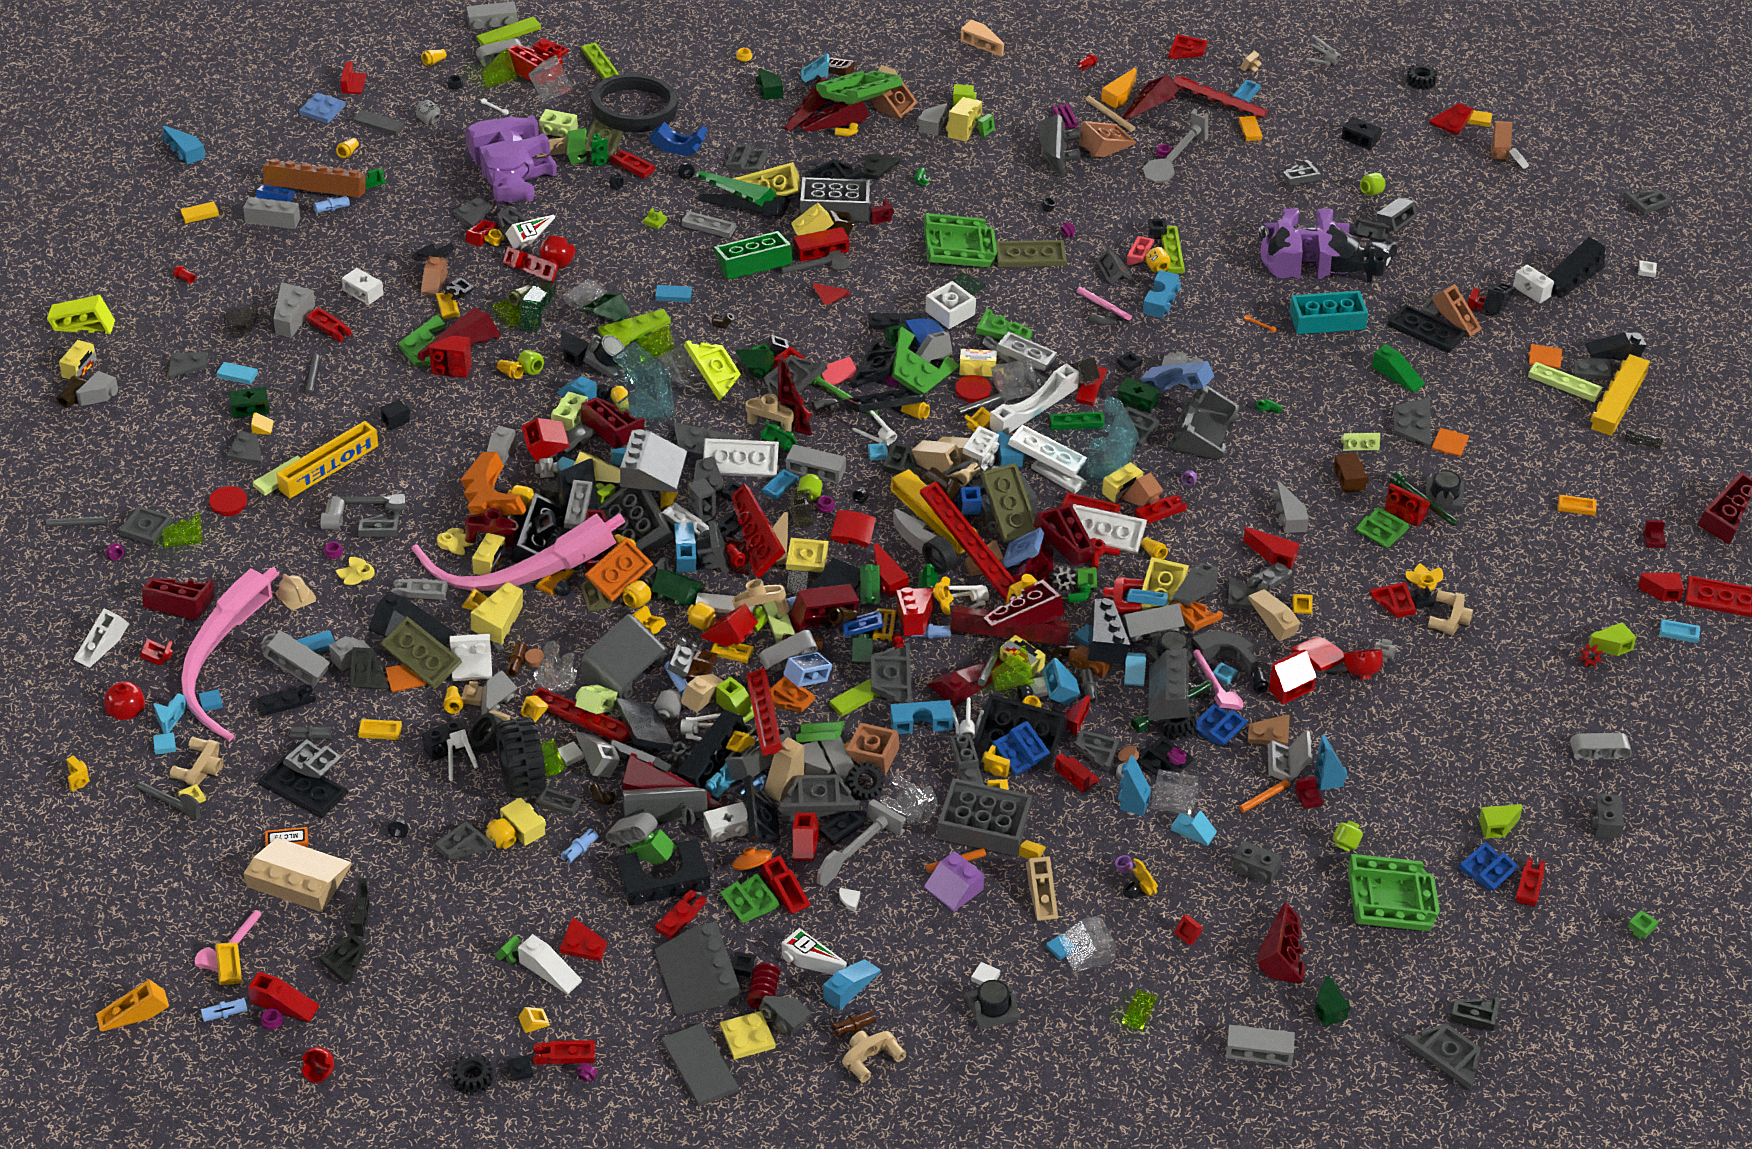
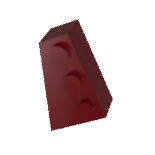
M592 398L581 405V421L593 429L597 435L614 449L629 442L632 430H644L645 418H636L631 416L627 410L622 412L615 409V405L600 398Z
M1071 503L1037 513L1033 526L1036 529L1041 528L1044 532V537L1073 566L1091 561L1095 547Z
M150 578L142 587L144 608L195 620L200 617L214 598L213 580H206V583L194 582V579H188V582H176V578Z
M851 584L798 590L789 618L796 632L799 633L804 628L812 625L816 628L820 626L821 622L829 620V610L835 606L856 610L859 599Z

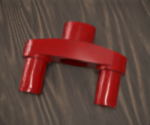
M1117 577L1114 587H1104L1103 598L1114 600L1119 615L1142 611V603L1124 602V592L1130 589L1142 590L1144 578Z

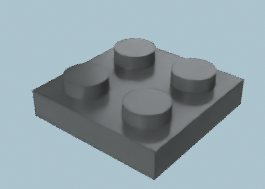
M138 506L119 529L120 536L154 546L172 524L173 519L170 515Z

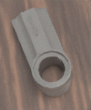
M332 496L331 499H328L325 513L321 515L320 525L322 530L341 531L340 525L343 524L342 514L345 503L340 497Z

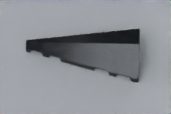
M736 194L699 195V201L780 217L784 216L791 200L786 197H774L772 201H764L763 206H759Z

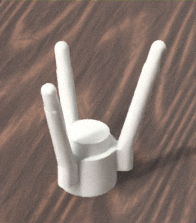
M873 410L870 411L871 415L882 426L878 432L879 438L852 428L853 431L879 444L886 443V445H890L897 438V434Z
M985 585L948 586V590H970L968 592L951 594L953 597L970 596L972 601L977 602L970 606V608L983 606L985 601L989 600V592Z
M968 697L966 720H963L960 726L952 705L951 708L956 735L970 734L971 738L974 739L977 735L984 710L980 711L975 725L970 720L971 699Z
M720 714L682 719L681 734L686 735V739L700 742L702 738L694 734H698L699 727H711L713 723H699L697 721L716 719Z
M465 729L450 733L451 739L446 740L448 744L450 781L453 780L454 745L456 749L465 747L474 768H478L477 760L468 742Z

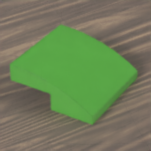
M1377 507L1369 517L1366 516L1356 527V531L1388 548L1409 529V524Z
M844 721L802 724L800 725L801 733L796 734V742L836 740L842 734L845 723Z
M758 874L741 885L737 881L720 892L742 923L780 906L778 900Z

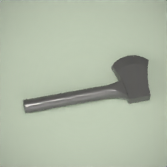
M840 250L829 252L828 256L820 259L781 267V272L786 274L824 264H832V270L842 271L848 269L851 263Z
M1001 381L995 386V390L999 394L957 408V413L962 415L999 401H1012L1020 398V393L1017 391L1013 381Z
M393 494V496L385 497L338 496L344 500L345 504H386L385 509L399 511L407 509L405 494Z
M143 782L137 784V789L180 809L186 816L195 821L201 818L200 803L192 796L181 794L179 800Z

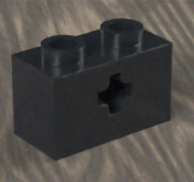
M1351 117L1343 126L1341 139L1371 150L1380 141L1382 128Z

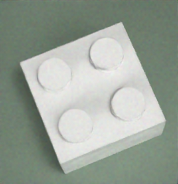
M953 281L926 295L925 312L948 329L975 315L976 298Z

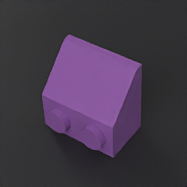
M954 851L939 862L924 888L954 912L983 890L984 874Z

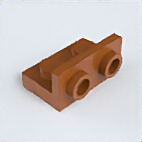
M1082 644L1077 649L1072 648L1069 651V663L1076 668L1090 669L1093 676L1103 678L1114 665V663L1087 661L1088 647Z

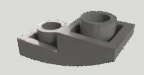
M584 424L569 430L566 433L570 447L566 448L563 452L568 454L578 443L584 445L593 436L595 431Z

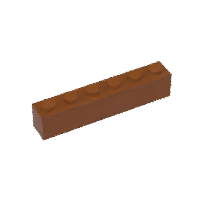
M270 159L263 165L264 185L358 198L366 193L365 173H361L359 170L346 171L340 167L332 169L327 168L325 165L311 166L310 163L295 164L294 161L280 162L279 159Z

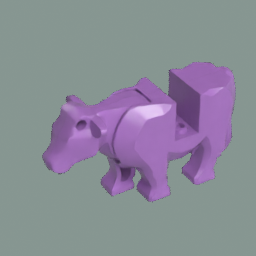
M533 115L528 118L509 116L502 119L485 120L466 128L465 138L469 153L474 159L476 166L481 165L482 176L486 177L488 183L493 185L492 192L498 206L503 205L505 202L533 201L535 197L534 186L525 181L537 178L543 174L557 176L556 163L551 155L546 158H532L539 153H550L549 139L545 133L539 135L538 122Z

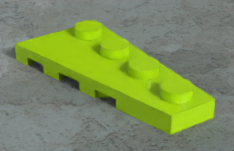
M661 309L598 327V332L602 338L606 335H611L619 339L623 346H626L631 341L637 338L640 339L649 332H654L671 324V319L666 311Z

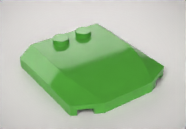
M859 71L817 83L816 88L822 98L832 99L835 102H845V104H854L883 95L889 90L903 85L902 78H899V75L880 71H871L869 73Z
M925 213L924 235L928 262L990 267L996 258L997 246L994 229L986 225L985 219Z
M1351 854L1348 876L1355 921L1358 924L1430 931L1440 912L1434 877L1431 873H1426L1423 869L1424 864L1422 861Z

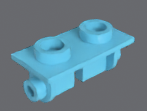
M726 762L720 769V773L717 772L711 779L706 781L705 790L716 799L736 781L732 780Z

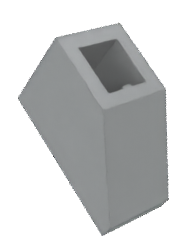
M942 331L927 335L915 354L931 363V360H944L946 356L953 355L950 334Z
M502 670L490 678L482 688L481 715L489 713L491 710L498 711L501 708L500 704L503 702L507 704L515 697L514 692L517 686Z
M814 741L803 744L804 775L833 774L832 764L827 762L825 750L820 748L818 742Z

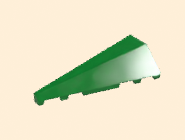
M699 171L696 174V177L759 206H763L764 201H772L777 192L769 187L704 171Z

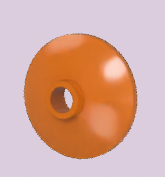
M748 847L743 850L742 855L732 862V868L735 870H746L757 867L767 862L772 857V852L767 849L755 850L754 847Z

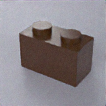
M1357 453L1335 455L1333 468L1343 491L1365 490L1366 483L1369 482V475L1365 472L1363 461L1359 459Z

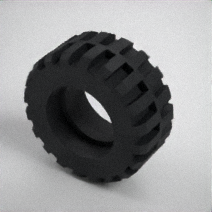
M529 717L501 721L496 726V742L501 774L508 796L515 799L543 793L546 788V771L542 745L535 722Z

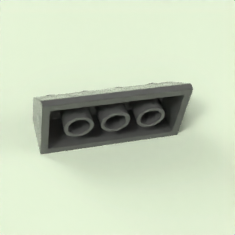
M1186 648L1166 650L1149 667V721L1189 717V663Z

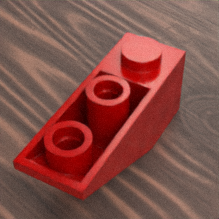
M1245 527L1243 541L1272 565L1279 562L1291 570L1298 556L1300 543Z
M260 971L257 972L248 986L251 1004L266 1009H277L281 1014L308 1023L319 1008V1004L283 980Z

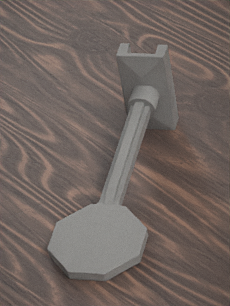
M1193 109L1189 132L1165 159L1151 160L1143 167L1146 179L1154 183L1168 182L1175 175L1172 161L1194 137L1202 141L1208 139V114L1205 113L1204 116L1197 114V109Z
M872 799L868 803L867 818L872 820L873 824L847 846L843 852L834 850L824 859L817 873V883L827 886L837 876L843 862L878 831L886 828L894 834L901 836L905 832L902 824L906 821V818Z

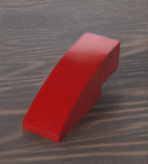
M781 855L761 864L759 870L791 914L811 906L793 871L788 870Z

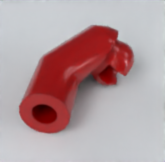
M900 633L892 635V648L895 650L903 647L905 640L902 638V635Z

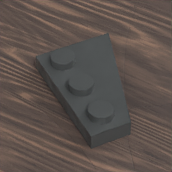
M612 740L611 745L615 747L619 757L626 759L627 756L630 757L631 753L637 754V759L648 763V761L654 763V768L677 775L679 769L663 760Z

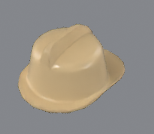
M283 575V579L279 583V590L276 591V596L286 607L295 610L316 602V596L305 585L301 577Z

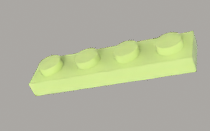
M1535 362L1528 374L1529 378L1592 402L1597 400L1603 388L1538 362Z

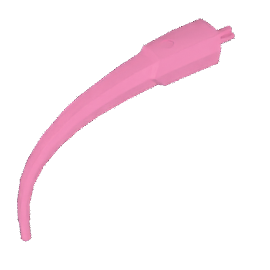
M596 513L574 529L557 538L553 545L534 556L506 569L480 576L448 574L438 568L417 544L412 546V550L419 558L421 564L432 575L441 581L448 582L450 586L471 591L474 588L478 591L498 590L507 582L518 586L546 577L565 568L572 569L616 544L611 531L625 523V520L619 513L604 523Z
M275 567L268 569L264 574L250 568L217 601L216 608L204 622L190 645L184 660L181 684L189 710L203 725L229 742L234 738V735L207 716L199 705L195 695L196 679L205 660L219 642L236 625H241L257 609L272 598L271 582L279 576V572L276 571Z

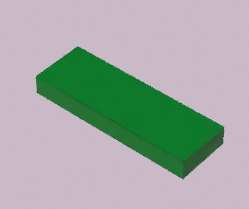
M1103 412L1049 414L1051 430L1105 428L1106 426Z

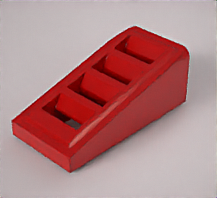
M487 220L480 221L466 231V243L481 247L486 242L484 237L488 235L491 229H497L498 224Z

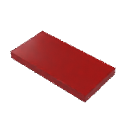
M1689 575L1685 605L1752 618V587Z

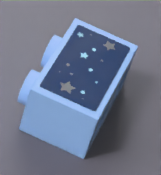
M818 652L791 657L787 660L783 675L797 687L828 681L832 664Z

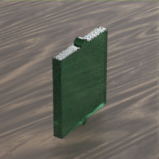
M962 273L953 280L954 283L972 296L986 287L985 284L965 273Z

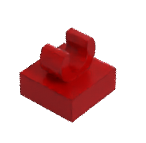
M1477 288L1473 289L1468 298L1467 305L1472 312L1475 307L1483 310L1486 297L1480 296L1481 290Z
M1183 915L1174 933L1188 945H1192L1197 937L1200 936L1203 927L1189 915Z

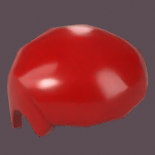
M318 1046L309 1048L301 1058L304 1061L301 1072L308 1081L313 1083L323 1082L334 1070L333 1056L325 1048ZM320 1069L323 1073H316V1071Z

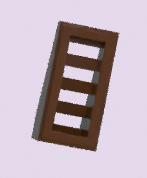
M829 58L828 71L833 74L845 76L855 70V62L852 60Z

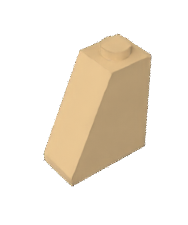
M922 440L912 449L917 465L927 470L935 467L943 472L963 463L956 443Z
M789 737L782 742L783 749L774 754L763 791L767 796L778 802H781L787 796V792L792 787L796 777L804 775V745Z

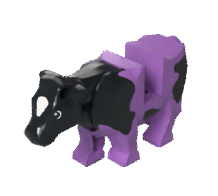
M1283 209L1280 221L1277 223H1264L1259 228V235L1262 239L1261 259L1264 265L1268 267V270L1279 278L1294 277L1300 279L1302 262H1316L1318 279L1326 276L1341 277L1353 271L1364 270L1367 276V283H1371L1372 275L1382 276L1388 268L1391 259L1397 254V244L1390 240L1384 243L1371 242L1367 246L1361 247L1356 239L1349 234V223L1333 222L1332 209H1317L1316 227L1294 229V225L1298 224L1299 210Z

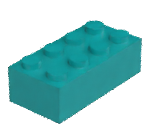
M1360 291L1291 295L1289 313L1297 334L1366 329L1368 311Z

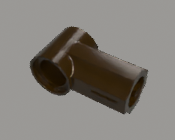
M73 375L69 379L67 387L56 397L57 402L65 408L70 407L77 400L76 392L88 380Z
M931 467L927 471L924 479L928 484L937 482L952 501H955L964 485L959 479L948 476L935 467Z

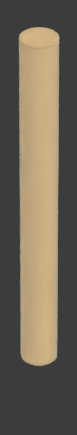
M1091 96L1086 97V101L1118 124L1130 132L1135 130V126Z

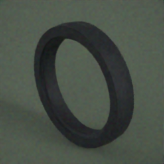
M635 73L619 74L603 79L593 88L590 101L592 113L599 122L610 128L626 132L653 131L663 122L668 125L674 120L678 109L677 93L670 84L650 75ZM645 90L661 96L667 105L663 110L654 114L630 116L609 110L601 101L605 96L616 91Z

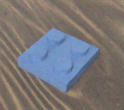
M316 93L299 110V114L329 123L346 105L345 101Z
M1041 528L1009 542L1003 560L1006 568L1012 565L1017 566L1023 560L1038 555L1044 536Z

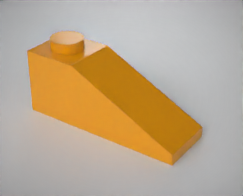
M1133 68L1103 87L1101 100L1115 109L1125 105L1136 82L1137 69Z
M148 979L96 1014L100 1031L150 1019L168 1008L169 1004L165 990Z

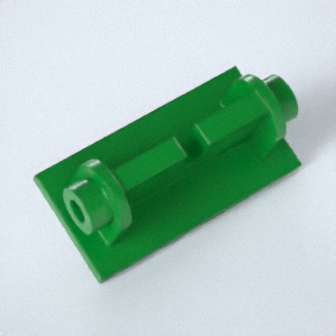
M598 133L592 136V167L607 163L608 139H602Z
M382 168L368 171L366 189L387 183L382 176L384 175Z
M764 422L766 429L760 432L763 440L775 442L777 439L779 448L784 451H790L793 444L798 445L793 433L782 431L774 423Z
M867 564L866 566H860L861 604H880V565Z
M926 564L923 567V572H919V588H934L936 583H938V572H934L932 564Z

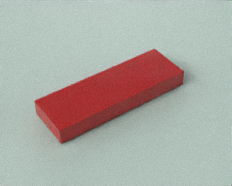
M1089 365L1075 403L1088 406L1094 405L1106 376L1107 368Z

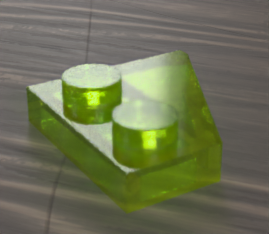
M508 48L504 49L481 71L486 88L517 79Z
M200 512L195 513V518L188 521L183 519L174 525L163 528L164 548L203 543Z
M1025 645L991 671L996 692L1034 683Z

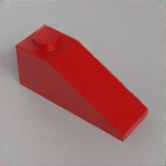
M875 543L873 558L874 564L880 565V592L885 593L890 598L896 595V590L908 587L909 576L878 543Z

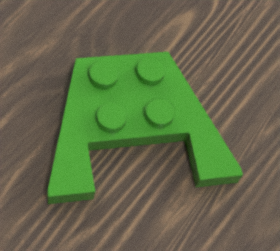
M436 315L398 343L399 348L415 367L431 365L430 356L425 357V361L417 359L418 352L435 339L432 333L446 328L445 323Z
M903 327L899 329L892 378L909 389L926 394L960 366L946 356L939 369L908 349L915 335Z

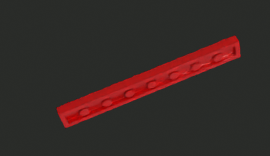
M937 482L922 488L920 495L1006 602L1010 586L1017 582Z
M765 668L746 674L760 748L763 756L776 754L783 747L767 672Z

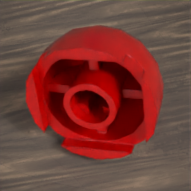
M551 235L543 240L540 248V257L559 265L558 269H563L572 262L576 250L572 243L571 246L566 243L567 239Z
M1382 649L1356 650L1343 653L1347 671L1352 675L1359 676L1360 680L1371 679V675L1377 673L1383 665Z
M121 681L113 684L106 691L104 707L109 716L111 715L118 720H128L136 717L141 710L143 711L145 708V698L137 685L132 682Z

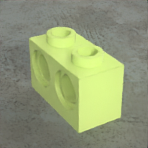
M545 109L539 119L540 133H545L546 135L559 136L561 138L568 137V131L577 130L578 128L577 115Z
M568 391L565 397L561 398L557 408L553 409L551 419L562 421L567 431L577 427L581 421V405L583 402L588 401V397Z
M598 684L584 686L576 694L577 701L575 706L595 714L610 712L613 710L618 692Z

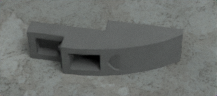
M971 735L950 736L958 779L984 785Z

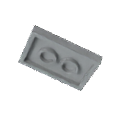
M1008 332L996 347V350L1002 355L1011 356L1020 363H1027L1033 366V368L1043 371L1048 368L1057 355V352L1011 332Z

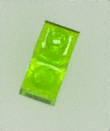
M554 738L541 743L546 776L557 775L566 769Z
M1137 989L1132 1003L1128 1006L1122 1024L1143 1031L1156 1004L1157 996Z

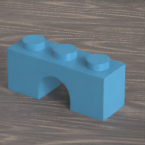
M1159 270L1154 280L1153 291H1149L1144 300L1143 314L1163 318L1165 313H1169L1171 303L1175 301V292L1179 293L1181 287L1178 274Z
M950 700L890 704L892 730H897L898 734L913 733V724L917 721L930 723L933 732L953 730V713Z

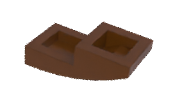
M699 649L693 657L692 666L685 677L687 683L697 676L710 674L716 662L717 654Z

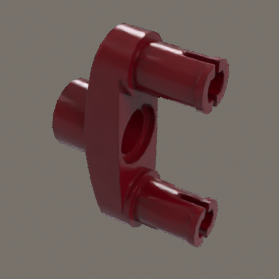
M489 508L484 514L470 515L465 519V541L467 543H475L477 532L500 534L505 537V546L512 547L519 526L516 521L502 517L500 510Z

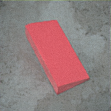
M1138 236L1127 255V265L1143 262L1154 243V239Z
M847 357L827 364L828 369L820 374V376L828 383L836 385L852 379L857 370L852 359Z

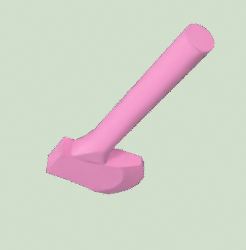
M1078 287V294L1129 321L1131 320L1132 315L1086 289Z
M1195 650L1193 656L1206 678L1212 682V688L1216 694L1214 699L1219 708L1242 709V699L1233 691L1226 693L1200 650Z
M254 910L228 943H239L260 918L261 913L258 910ZM210 947L200 950L195 957V966L218 972L216 952Z

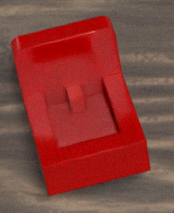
M147 638L139 657L162 666L165 660L169 661L173 650L170 649L173 642L168 641L167 645L163 646Z

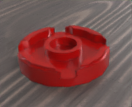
M968 375L956 382L955 392L957 397H961L965 402L974 403L991 395V384L986 378L979 375Z
M225 486L211 494L209 505L214 513L217 512L221 516H233L242 512L244 507L246 508L247 495L239 487Z

